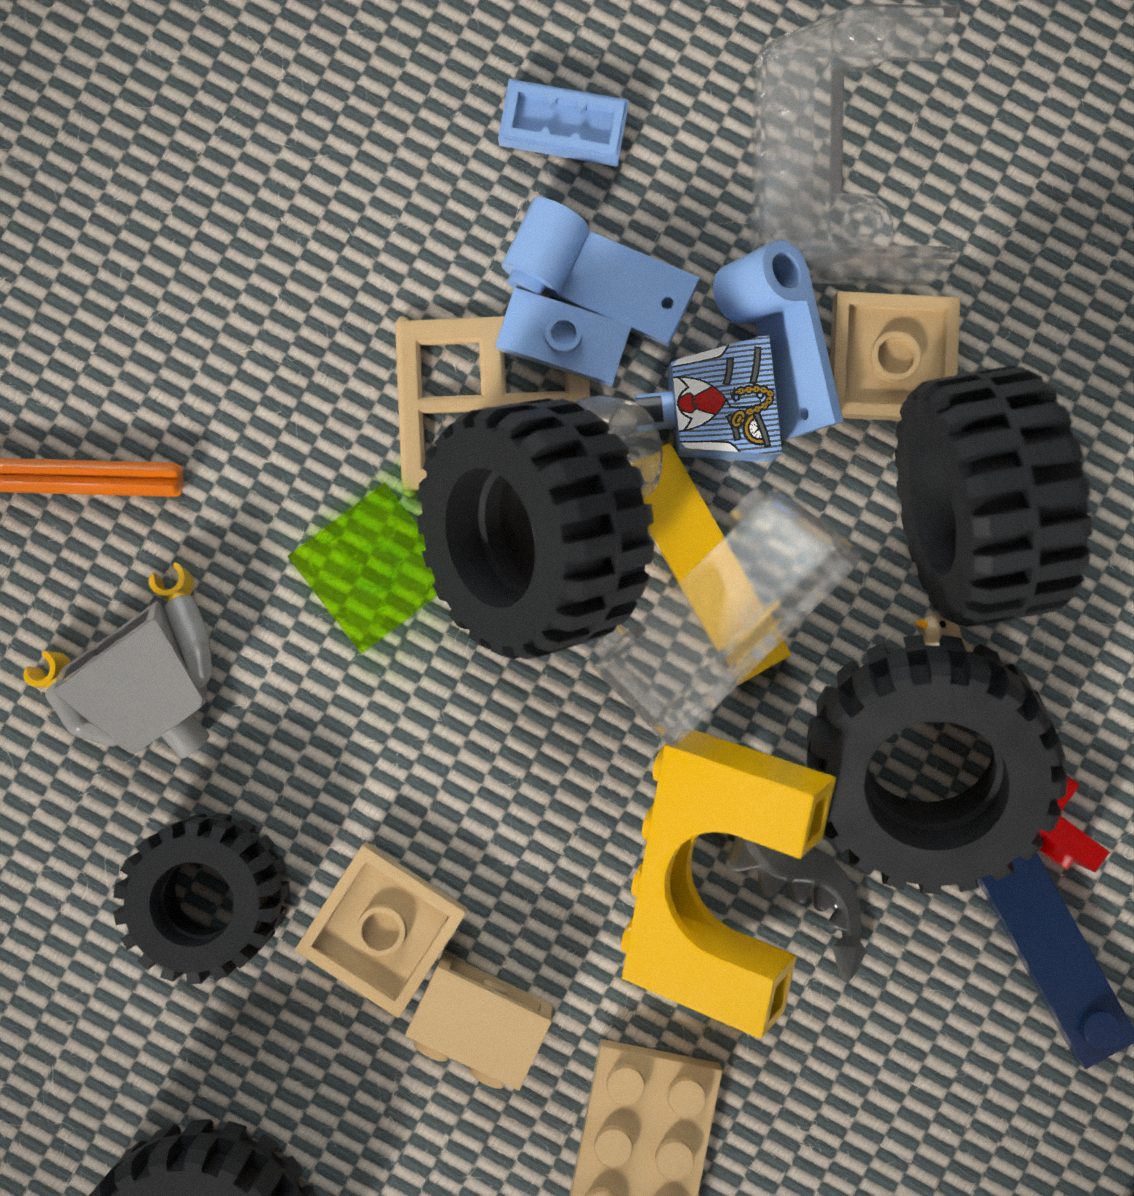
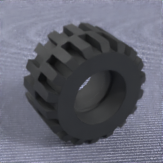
M206 813L193 815L147 837L136 847L139 852L126 859L120 871L125 873L127 878L115 884L113 898L124 900V905L113 912L115 925L126 923L129 933L122 937L121 940L127 951L137 945L144 953L137 962L146 970H149L157 963L163 967L160 978L172 982L183 973L186 974L187 984H201L210 975H212L214 981L230 975L237 967H243L276 933L274 929L283 920L287 907L281 904L282 900L289 895V881L280 880V873L286 869L283 857L280 856L273 859L268 851L274 845V842L267 834L260 839L252 834L256 825L245 819L237 824L231 822L232 815L218 813L212 817H207ZM188 862L205 864L218 871L225 878L233 896V913L228 925L217 928L205 927L195 923L184 914L178 904L175 891L177 875L183 864Z

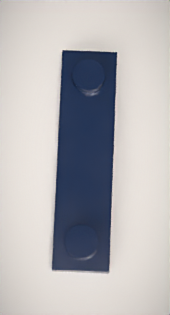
M1036 853L1029 860L1018 856L1012 861L1015 870L1013 873L998 881H995L991 874L978 879V883L1076 1062L1084 1069H1088L1133 1044L1134 1028L1039 855Z

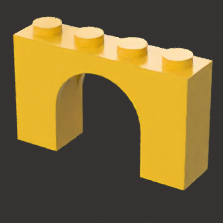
M691 729L663 745L654 761L652 776L654 781H657L654 804L649 808L642 825V838L647 840L644 859L637 868L631 885V894L636 897L633 918L627 924L621 940V950L626 953L622 979L762 1039L785 1012L797 955L731 929L708 910L696 890L692 877L691 859L693 848L700 834L723 832L801 859L823 838L836 777Z

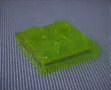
M385 482L287 556L361 654L369 651L438 598L433 587L436 580L431 568H426L422 551L426 550L423 534H418V523Z

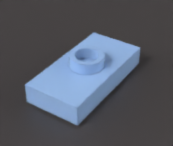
M509 79L498 135L499 146L618 167L629 100Z
M514 287L495 346L496 350L612 387L632 325Z

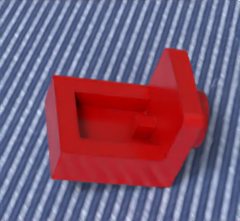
M1070 776L1067 778L1066 795L1060 800L1056 799L1061 811L1080 785ZM1062 816L1059 817L1054 830L1049 833L1041 829L1039 831L1043 846L1038 851L1065 870H1068L1075 863L1096 873L1110 853Z

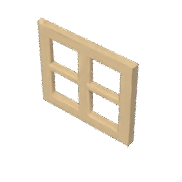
M404 316L399 317L397 322H395L402 491L408 497L414 496L416 491H418L419 483L427 475V472L423 469L426 460L424 414L469 412L471 410L547 398L572 401L583 407L585 411H591L590 381L564 372L565 391L506 393L505 352L496 350L495 346L505 316L410 321ZM479 343L481 395L423 397L421 346Z

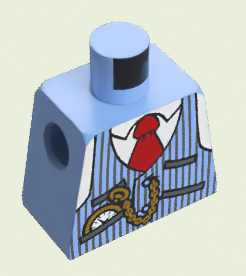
M769 335L755 337L677 359L670 363L667 371L669 392L635 395L638 432L673 428L675 451L678 456L771 462L782 454Z

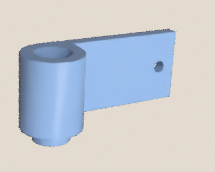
M543 197L533 198L502 262V268L510 275L507 283L512 288L516 287L538 295L545 293L575 307L632 325L631 331L668 347L700 283V277L589 231L588 224L576 212L556 201Z
M779 239L721 267L715 274L713 281V295L720 311L734 323H756L759 336H770L782 440L793 439L843 422L809 269L805 258L798 248L789 241Z

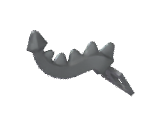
M735 835V841L726 861L727 868L733 872L756 868L758 870V889L761 896H773L786 883L792 900L795 903H805L814 888L813 904L817 911H826L834 905L835 911L829 918L828 923L830 928L842 931V938L833 945L839 975L843 980L852 979L867 951L860 942L861 912L858 898L843 869L831 857L814 849H810L799 859Z

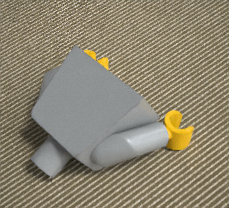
M173 563L174 569L178 572V582L171 589L165 590L163 580L154 572L148 579L149 586L153 592L168 600L165 608L156 601L72 662L63 653L42 651L41 654L48 661L50 667L47 677L39 667L27 666L23 673L25 682L30 686L47 688L45 693L47 701L72 735L111 747L120 745L130 753H137L159 737H162L180 758L190 756L208 740L209 733L193 716V713L206 703L207 683L213 675L210 638L194 597L190 596L194 588L193 576L180 564Z

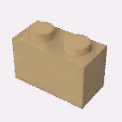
M443 952L404 1036L414 1040V1047L431 1059L445 1062L448 1058H451L470 1067L471 1075L487 1086L502 1089L504 1085H507L519 1091L552 1023L553 1004Z

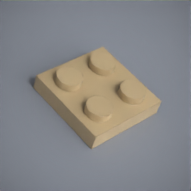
M837 291L833 296L830 365L843 418L900 421L902 420L900 409L903 402L907 400V396L922 382L957 375L960 297Z
M365 842L294 951L399 1019L464 918L468 908Z

